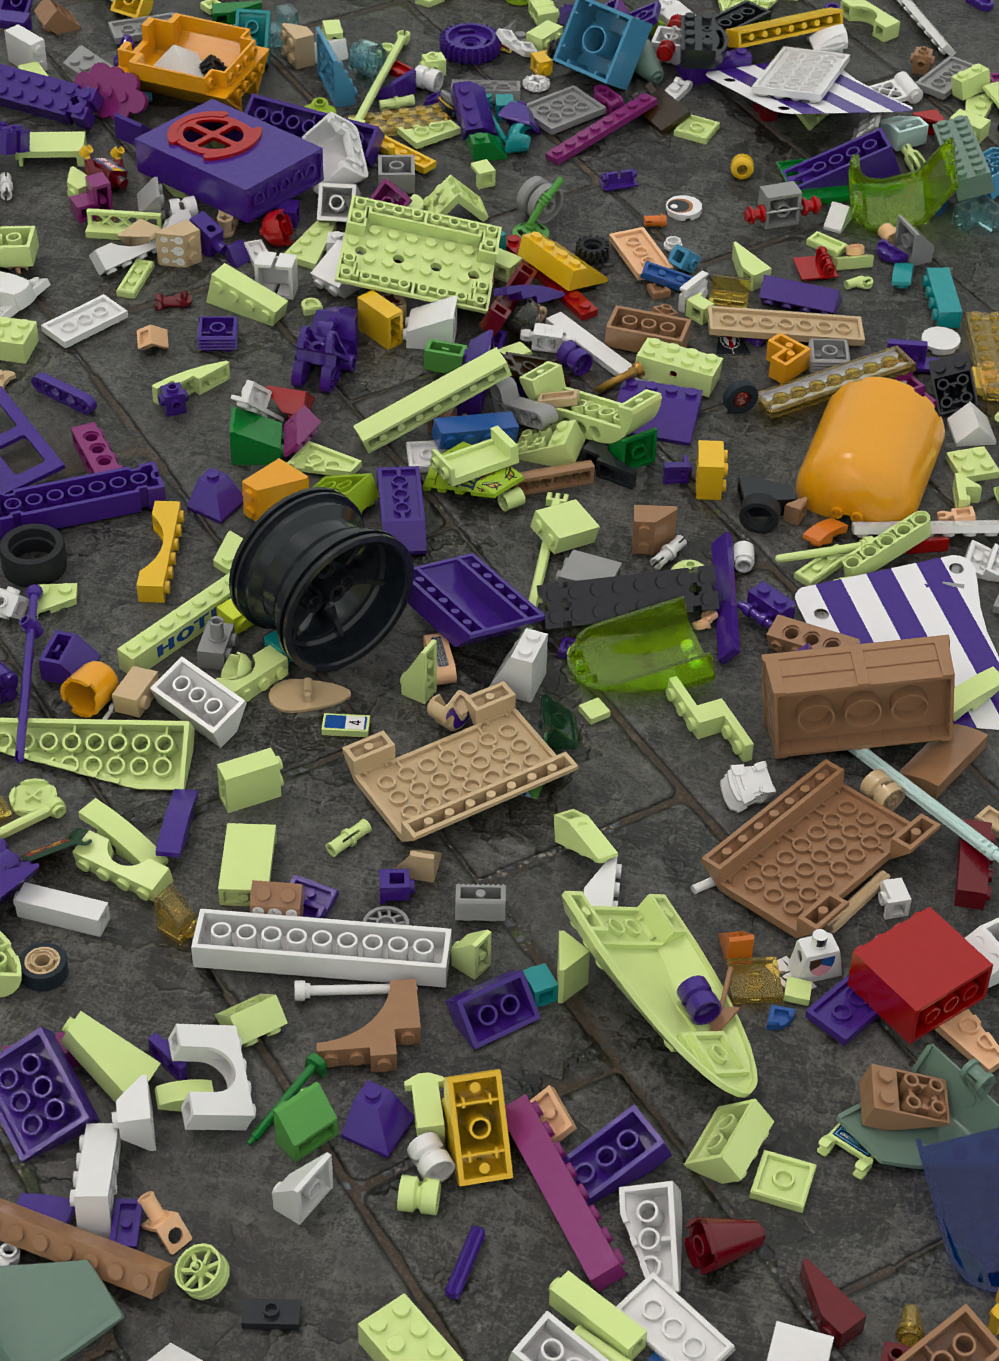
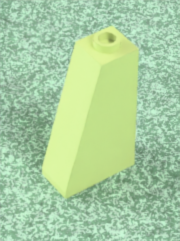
M82 1011L79 1012L75 1019L70 1017L62 1028L65 1034L60 1042L115 1103L141 1075L147 1074L149 1082L161 1064Z

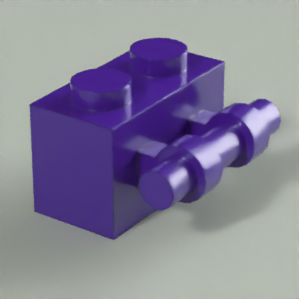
M764 581L748 591L747 603L741 600L737 604V608L742 610V614L752 617L757 621L758 625L770 629L778 614L794 619L796 602Z

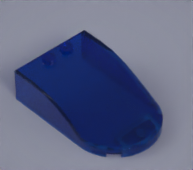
M999 1128L923 1146L921 1139H917V1152L950 1263L956 1272L972 1286L997 1294L999 1288Z

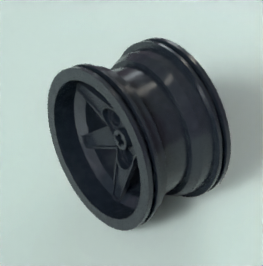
M313 487L300 490L283 498L269 508L253 524L234 556L230 569L229 591L235 608L248 621L258 627L277 631L278 640L283 652L295 664L311 672H331L361 659L389 634L402 615L409 600L414 581V564L406 546L393 535L383 530L365 528L360 510L343 493L332 488Z

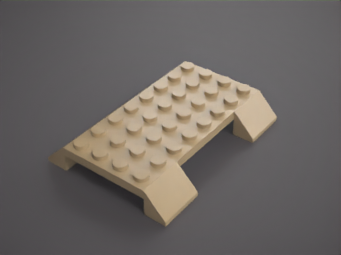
M504 681L464 697L473 726L395 758V744L384 730L342 747L354 782L401 842L417 840L578 770L579 766L567 752L559 755L554 753L516 709V694Z

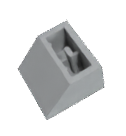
M153 177L137 193L138 212L161 213L162 221H165L162 184H158V177ZM157 219L147 220V222L157 225Z

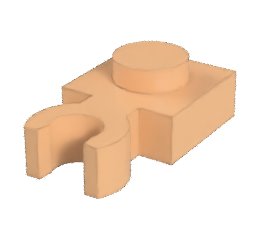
M973 506L952 508L951 512L939 511L937 512V520H976Z

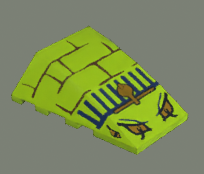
M461 442L441 455L443 456L472 445ZM430 466L423 484V491L437 488V491L445 493L447 490H455V494L462 495L470 492L471 496L495 498L523 481L524 476L511 466L452 487Z

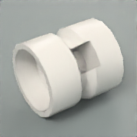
M418 65L415 68L416 87L426 88L431 92L440 91L444 81L443 71Z
M194 196L183 197L181 201L179 198L168 200L169 216L186 208L191 217L198 214Z
M427 1132L421 1134L409 1144L407 1153L423 1180L427 1177L441 1179V1182H443L454 1172L455 1163L449 1153L444 1150V1144L436 1133Z

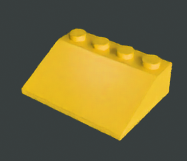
M531 232L522 236L517 255L567 291L608 282L609 278L559 243L543 236L541 233Z

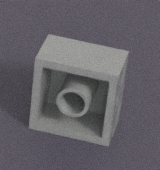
M378 155V186L386 178L396 184L406 194L415 193L414 155Z

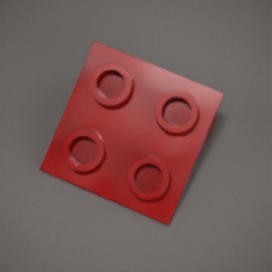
M824 246L817 248L816 256L792 258L802 281L839 277L832 259L827 253V248Z

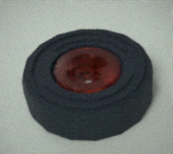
M738 380L726 388L722 399L724 406L729 412L738 414L753 408L757 403L759 395L757 388L751 381Z

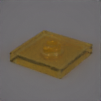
M777 957L726 958L727 971L728 967H733L729 984L732 1004L783 1002L784 996Z

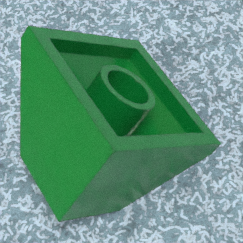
M476 133L469 135L466 139V146L472 162L485 159L488 161L508 159L502 140L498 136L489 133Z
M654 427L608 445L609 452L621 462L635 469L655 462L658 429Z

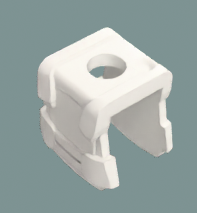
M766 761L744 767V764L730 765V770L727 771V774L720 781L721 792L730 811H736L737 813L747 809V806L752 804H763L770 801L776 793L767 770Z

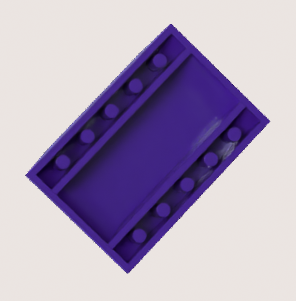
M474 553L414 567V581L408 604L454 647H462L466 644L481 642L485 639L500 637L512 632H519L545 620V614Z

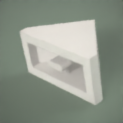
M832 201L823 229L841 234L854 217L853 210L850 206Z

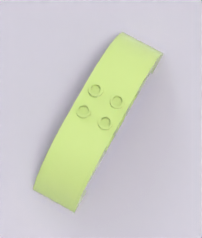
M550 361L519 377L526 395L529 399L535 401L538 400L540 393L575 390L566 387L562 365ZM646 389L624 403L579 391L578 405L555 408L559 418L552 425L562 421L576 420L586 439L599 443H614L653 420L659 411L662 395L661 393Z

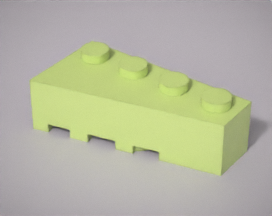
M224 263L211 274L206 303L273 327L285 315L288 300Z

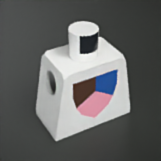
M817 929L813 932L812 936L797 940L788 963L792 977L815 982L842 976L840 950L831 933H827L823 929Z

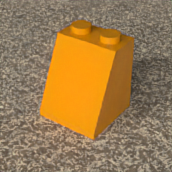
M278 458L242 481L244 514L256 522L269 508L283 498L309 488V477Z

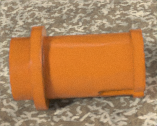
M663 213L654 216L644 215V227L661 226L663 228V226H667V217Z

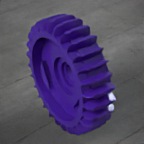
M468 21L465 24L462 22L461 24L456 23L455 26L450 25L449 28H445L440 35V51L449 61L452 60L453 63L472 64V66L473 64L480 65V63L486 64L487 61L491 62L492 59L495 60L499 56L501 41L496 35L497 30L493 29L492 26L488 27L487 24L469 23Z

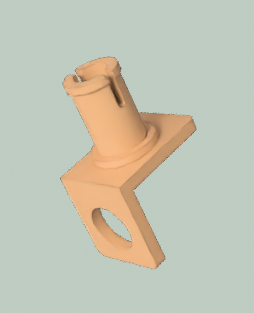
M153 1191L146 1192L139 1197L138 1203L149 1218L141 1224V1228L157 1232L169 1254H175L192 1240V1236L178 1212L163 1210ZM177 1227L181 1231V1239L176 1244H172L169 1241L168 1234L171 1229Z

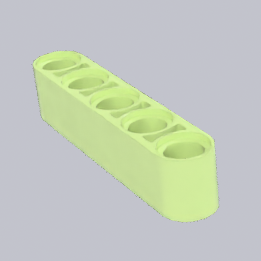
M917 511L846 555L843 558L844 576H857L875 572L927 539L932 533L929 513Z

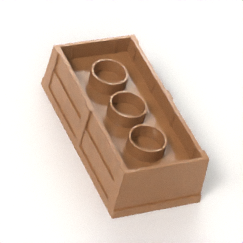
M949 634L761 655L763 724L768 731L775 759L787 758V756L853 749L862 750L870 749L871 747L927 741L953 740L955 672L950 652Z

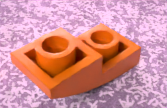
M829 518L809 528L802 538L810 541V544L813 546L822 547L824 544L832 543L833 537H836L838 534L847 533L848 525Z

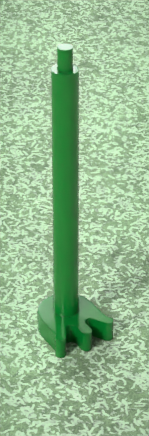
M316 1053L308 1055L305 1059L304 1066L306 1068L250 1134V1138L246 1142L249 1146L254 1141H257L274 1121L273 1110L281 1102L295 1096L313 1073L318 1072L321 1078L325 1077L328 1073L327 1064L322 1057Z

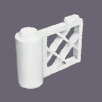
M904 71L897 73L892 80L868 86L879 93L888 94V97L900 102L908 101L911 104H915L923 97V91Z

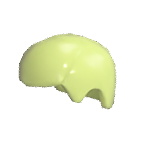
M240 652L236 653L238 655L230 654L224 664L220 678L237 680L246 677L252 672L251 660L246 654Z

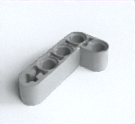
M509 376L490 387L496 413L512 411L518 424L535 429L545 428L558 421V412L554 406L519 397L516 382L512 377Z

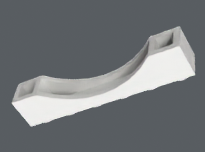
M186 208L171 215L165 220L162 229L184 220H189L191 215ZM156 238L149 243L139 246H121L109 243L94 250L89 257L99 276L104 273L108 276L116 272L117 267L122 266V268H126L133 264L132 261L135 259L143 260L148 257L147 254L150 252L156 254Z

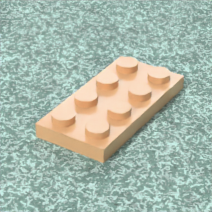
M644 227L609 234V241L638 281L645 280L640 277L646 261L673 269L672 264Z

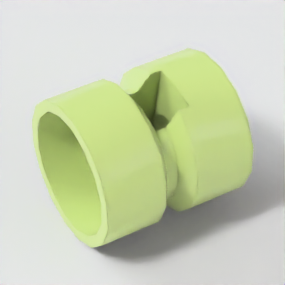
M402 1174L398 1191L397 1210L413 1213L416 1209H419L421 1214L436 1216L440 1200L441 1179L426 1177L423 1181H419L418 1176Z

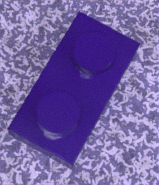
M115 1199L109 1240L138 1250L143 1217V1208L138 1203V1199Z

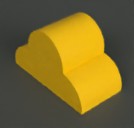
M494 1069L445 1077L444 1098H442L441 1105L445 1138L452 1160L455 1163L454 1173L458 1185L466 1186L513 1178L501 1070Z

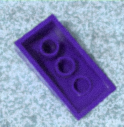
M634 1104L571 1151L563 1160L566 1164L571 1162L578 1174V1177L574 1178L577 1185L580 1183L584 1185L590 1196L586 1201L588 1205H591L617 1191L619 1187H624L650 1173L669 1159L672 1154L663 1139Z

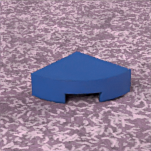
M771 1004L766 1030H779L790 1025L795 1018L796 1009Z

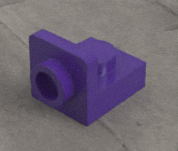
M683 455L682 462H664L663 484L688 483L693 467L692 462H688L687 455Z

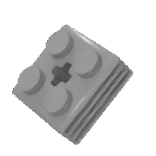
M809 339L808 347L811 348L809 369L811 373L819 374L851 363L848 340Z

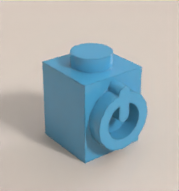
M676 244L670 251L668 261L678 268L693 274L699 265L701 256L688 248Z

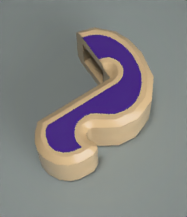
M458 690L448 704L438 694L430 699L427 705V713L435 719L436 723L450 731H457L470 719V714L464 701V697L469 694Z

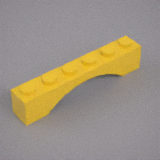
M178 501L154 502L152 511L153 531L160 537L163 545L156 558L139 571L137 581L138 602L165 603L166 594H170L171 583L169 579H173L174 570L172 565H176L175 551L179 550L178 537L182 536L181 523H184L185 511L181 510V504Z

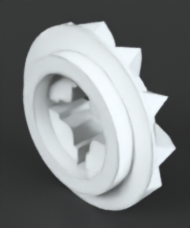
M531 74V76H526L523 79V87L531 92H543L550 87L549 78H546L544 75Z

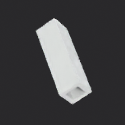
M26 882L20 891L15 893L13 899L17 917L101 937L110 920L108 902Z

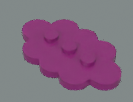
M98 62L92 66L90 72L82 71L75 77L74 83L79 84L81 89L84 86L95 88L103 97L104 101L99 112H94H97L101 118H112L114 120V114L118 113L130 119L132 113L141 114L147 109L148 98L145 93L139 91L140 80L138 76L133 73H125L120 67H110L105 63Z

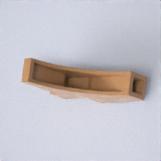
M416 979L390 980V990L384 1006L367 1025L348 1036L316 1043L317 1055L324 1059L327 1067L370 1064L371 1072L397 1070L396 1045L421 1044Z

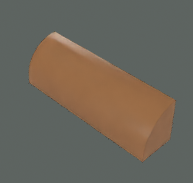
M591 460L519 472L524 476V480L510 489L520 487L524 495L591 484L594 483L595 466Z

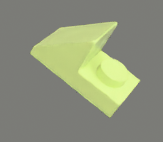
M955 473L952 486L955 508L970 506V503H979L982 487L962 474Z

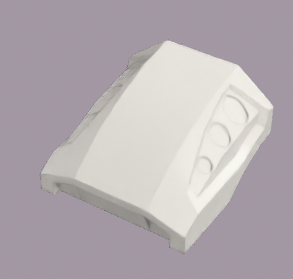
M843 24L819 30L806 37L813 50L843 53V49L848 48L847 31Z

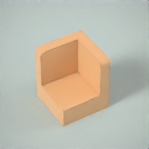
M153 325L138 329V349L146 350L153 346L163 349L168 348L167 329Z

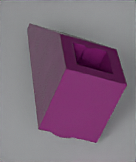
M305 405L284 424L285 457L291 452L295 455L318 432L316 427L321 421Z

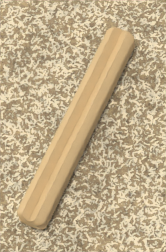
M884 870L879 871L847 901L849 906L824 927V930L831 934L838 931L881 890L880 883L889 879L890 874Z

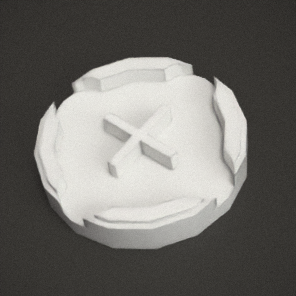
M932 327L922 333L921 341H928L927 351L928 349L932 350V353L935 355H950L960 347V336L952 329Z

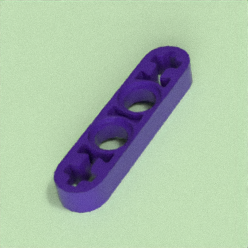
M40 372L31 380L33 387L38 392L83 414L88 415L97 408V403L91 395L46 373Z

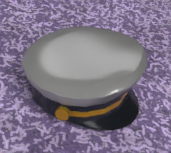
M444 89L441 90L438 97L441 108L449 116L457 118L450 92Z

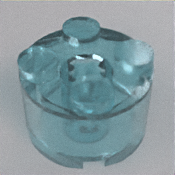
M366 38L353 42L350 46L349 69L371 78L377 77L379 69L387 58L386 49L382 47V44Z

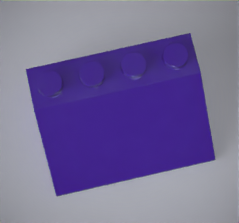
M629 378L622 382L617 402L624 403L646 389L661 393L662 395L661 405L654 419L627 436L656 427L658 429L657 441L690 446L702 408L703 390L637 380L635 378Z
M39 1027L0 1053V1122L20 1161L23 1163L78 1137L85 1132L86 1124L101 1122L53 1031L43 1027Z

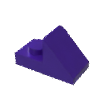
M157 1033L148 1038L150 1055L160 1062V1065L178 1081L187 1080L190 1062L172 1061L169 1041L161 1038Z

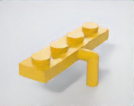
M385 135L379 150L380 153L385 155H414L415 170L423 174L436 168L435 160Z

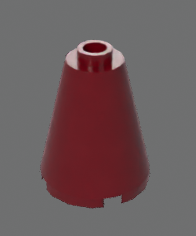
M696 1217L689 1219L685 1229L690 1228L689 1236L684 1237L686 1252L694 1268L699 1267L702 1270L699 1272L700 1274L712 1273L760 1248L765 1240V1230L756 1220Z

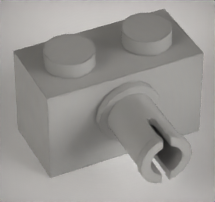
M220 616L210 618L197 649L198 667L215 670L223 669L229 655L233 654L232 648L236 647L238 642V634L235 633L234 624L224 623L223 618Z

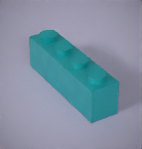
M949 267L926 268V274L922 276V286L925 287V297L929 299L928 307L932 309V320H935L936 327L960 328L962 308Z

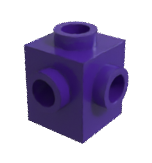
M180 382L160 386L161 394L158 395L160 407H163L166 416L170 417L187 413L186 401H189L186 389L183 390Z

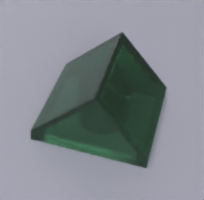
M545 692L541 693L539 718L542 739L552 750L577 749L580 747L575 713Z

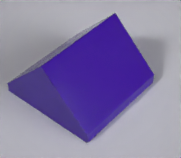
M415 68L379 90L375 98L386 100L394 98V96L403 97L416 93Z
M118 113L114 114L116 138L135 146V138L151 131L150 128Z

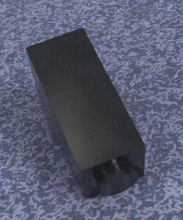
M743 474L738 475L737 493L740 505L748 495L765 493L778 501L781 508L780 516H784L785 505L798 500L797 494L793 492L792 485ZM753 507L748 509L749 514L753 517L772 516L764 508Z

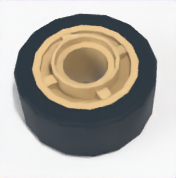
M37 943L25 949L19 957L22 983L31 990L38 992L56 989L68 977L67 956L58 945Z

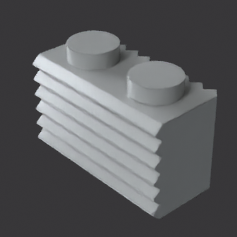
M458 883L456 885L455 920L505 921L506 886L504 884L500 886L499 884L465 885L463 883L460 885Z

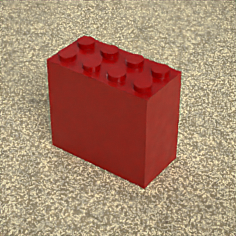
M928 907L921 912L914 913L908 920L895 924L892 929L884 934H878L867 944L856 947L852 953L847 985L906 1042L911 1044L986 998L993 964L931 907Z

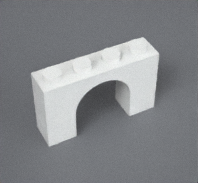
M176 1024L168 1038L172 1061L207 1063L215 1067L223 1075L227 1084V1089L221 1092L188 1093L181 1105L185 1130H247L251 1121L256 1116V1106L252 1103L250 1095L251 1083L247 1080V1064L242 1056V1039L238 1036L237 1027L232 1025Z

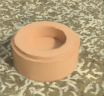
M850 244L846 246V255L857 256L865 253V246L863 244Z

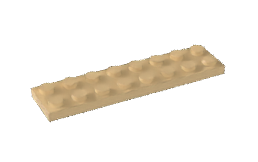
M710 305L707 307L709 335L771 339L781 332L797 342H809V339L848 340L850 346H864L865 342L862 320L858 316Z

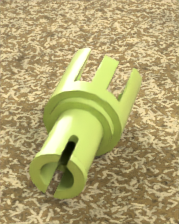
M906 144L907 149L904 145L901 147V152L905 156L904 162L913 175H916L914 167L919 173L923 171L920 162L925 169L928 168L926 160L918 150H913L911 144Z

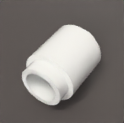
M739 541L733 546L734 567L737 571L745 573L754 566V546L748 541Z

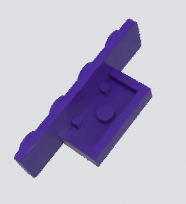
M888 339L886 351L896 348V352L899 354L897 359L901 362L911 363L909 368L913 372H930L928 362L941 359L926 357L928 341ZM866 354V357H865V358L870 357V356H873V355H876V354ZM875 365L866 366L868 369L878 370Z

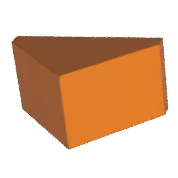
M745 931L718 934L726 965L751 963L754 934Z

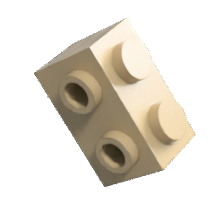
M133 666L112 694L115 712L140 718L143 712L149 708L154 698L150 688L159 680L158 671Z

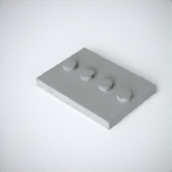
M574 85L527 103V107L532 111L538 126L550 135L606 114V107Z

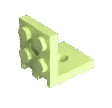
M451 174L441 184L437 185L429 196L423 199L425 211L447 215L459 203L482 222L489 218L481 197Z

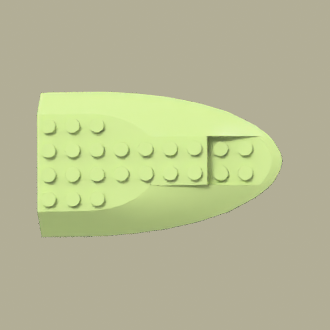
M564 891L562 900L565 913L570 919L571 925L583 939V944L596 959L597 966L606 972L633 1006L663 1038L666 1047L671 1052H678L702 1075L722 1090L737 1097H748L757 1086V1068L751 1045L738 1015L736 1014L722 1031H711L709 1023L697 1025L692 1022L685 1006L677 996L679 985L692 976H704L719 1001L723 986L698 943L666 895L648 894L638 907L591 906L582 891ZM727 995L724 1006L733 1007Z

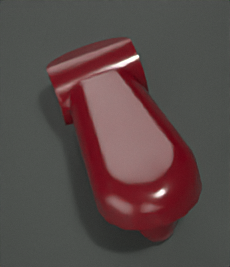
M182 290L177 295L163 297V294L158 293L155 295L154 307L158 311L164 307L184 308L192 304L193 298L187 290L185 293Z

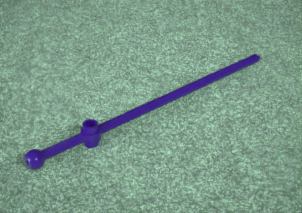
M36 584L29 585L26 589V596L29 598L28 614L24 615L19 621L22 631L26 634L14 758L17 764L24 761L34 643L35 639L39 638L44 632L41 623L37 620L38 600L43 596V589Z

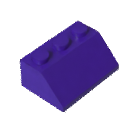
M472 81L453 83L450 95L459 127H461L462 139L466 140L469 135L476 133H489L496 136L497 131L485 88Z
M523 970L507 971L445 1000L454 1025L472 1049L484 1046L541 1018Z

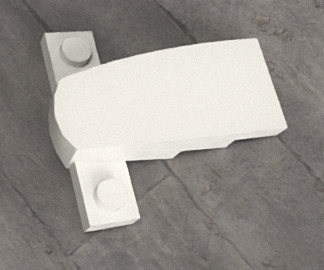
M0 271V317L11 318L18 311L30 305L40 293L50 286L48 278L39 279V277L27 280L23 277Z

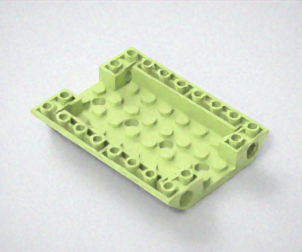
M352 195L334 282L428 302H436L457 296V308L486 314L489 309L493 285L492 278L502 227ZM356 252H362L364 255L357 254ZM394 260H400L402 263H396ZM431 268H437L440 271H433ZM469 276H475L477 279H471Z

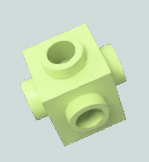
M442 52L422 54V61L419 62V65L441 70L444 76L446 75V59Z

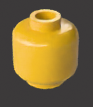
M738 154L732 159L731 173L735 178L744 180L753 174L754 162L749 155Z

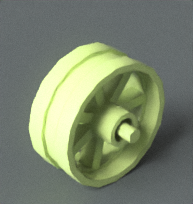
M202 1243L188 1248L179 1257L175 1266L174 1277L177 1284L192 1298L205 1300L214 1297L226 1286L230 1266L227 1259L212 1245ZM213 1255H216L218 1261L210 1264ZM205 1256L203 1262L199 1260V1258ZM187 1275H193V1276L186 1282V1277H187ZM199 1281L198 1288L191 1289Z

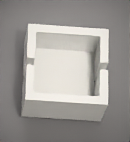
M259 251L254 263L255 281L273 292L276 291L277 285L280 284L277 294L285 299L293 300L298 289L297 255L280 253L279 256H276L275 252Z

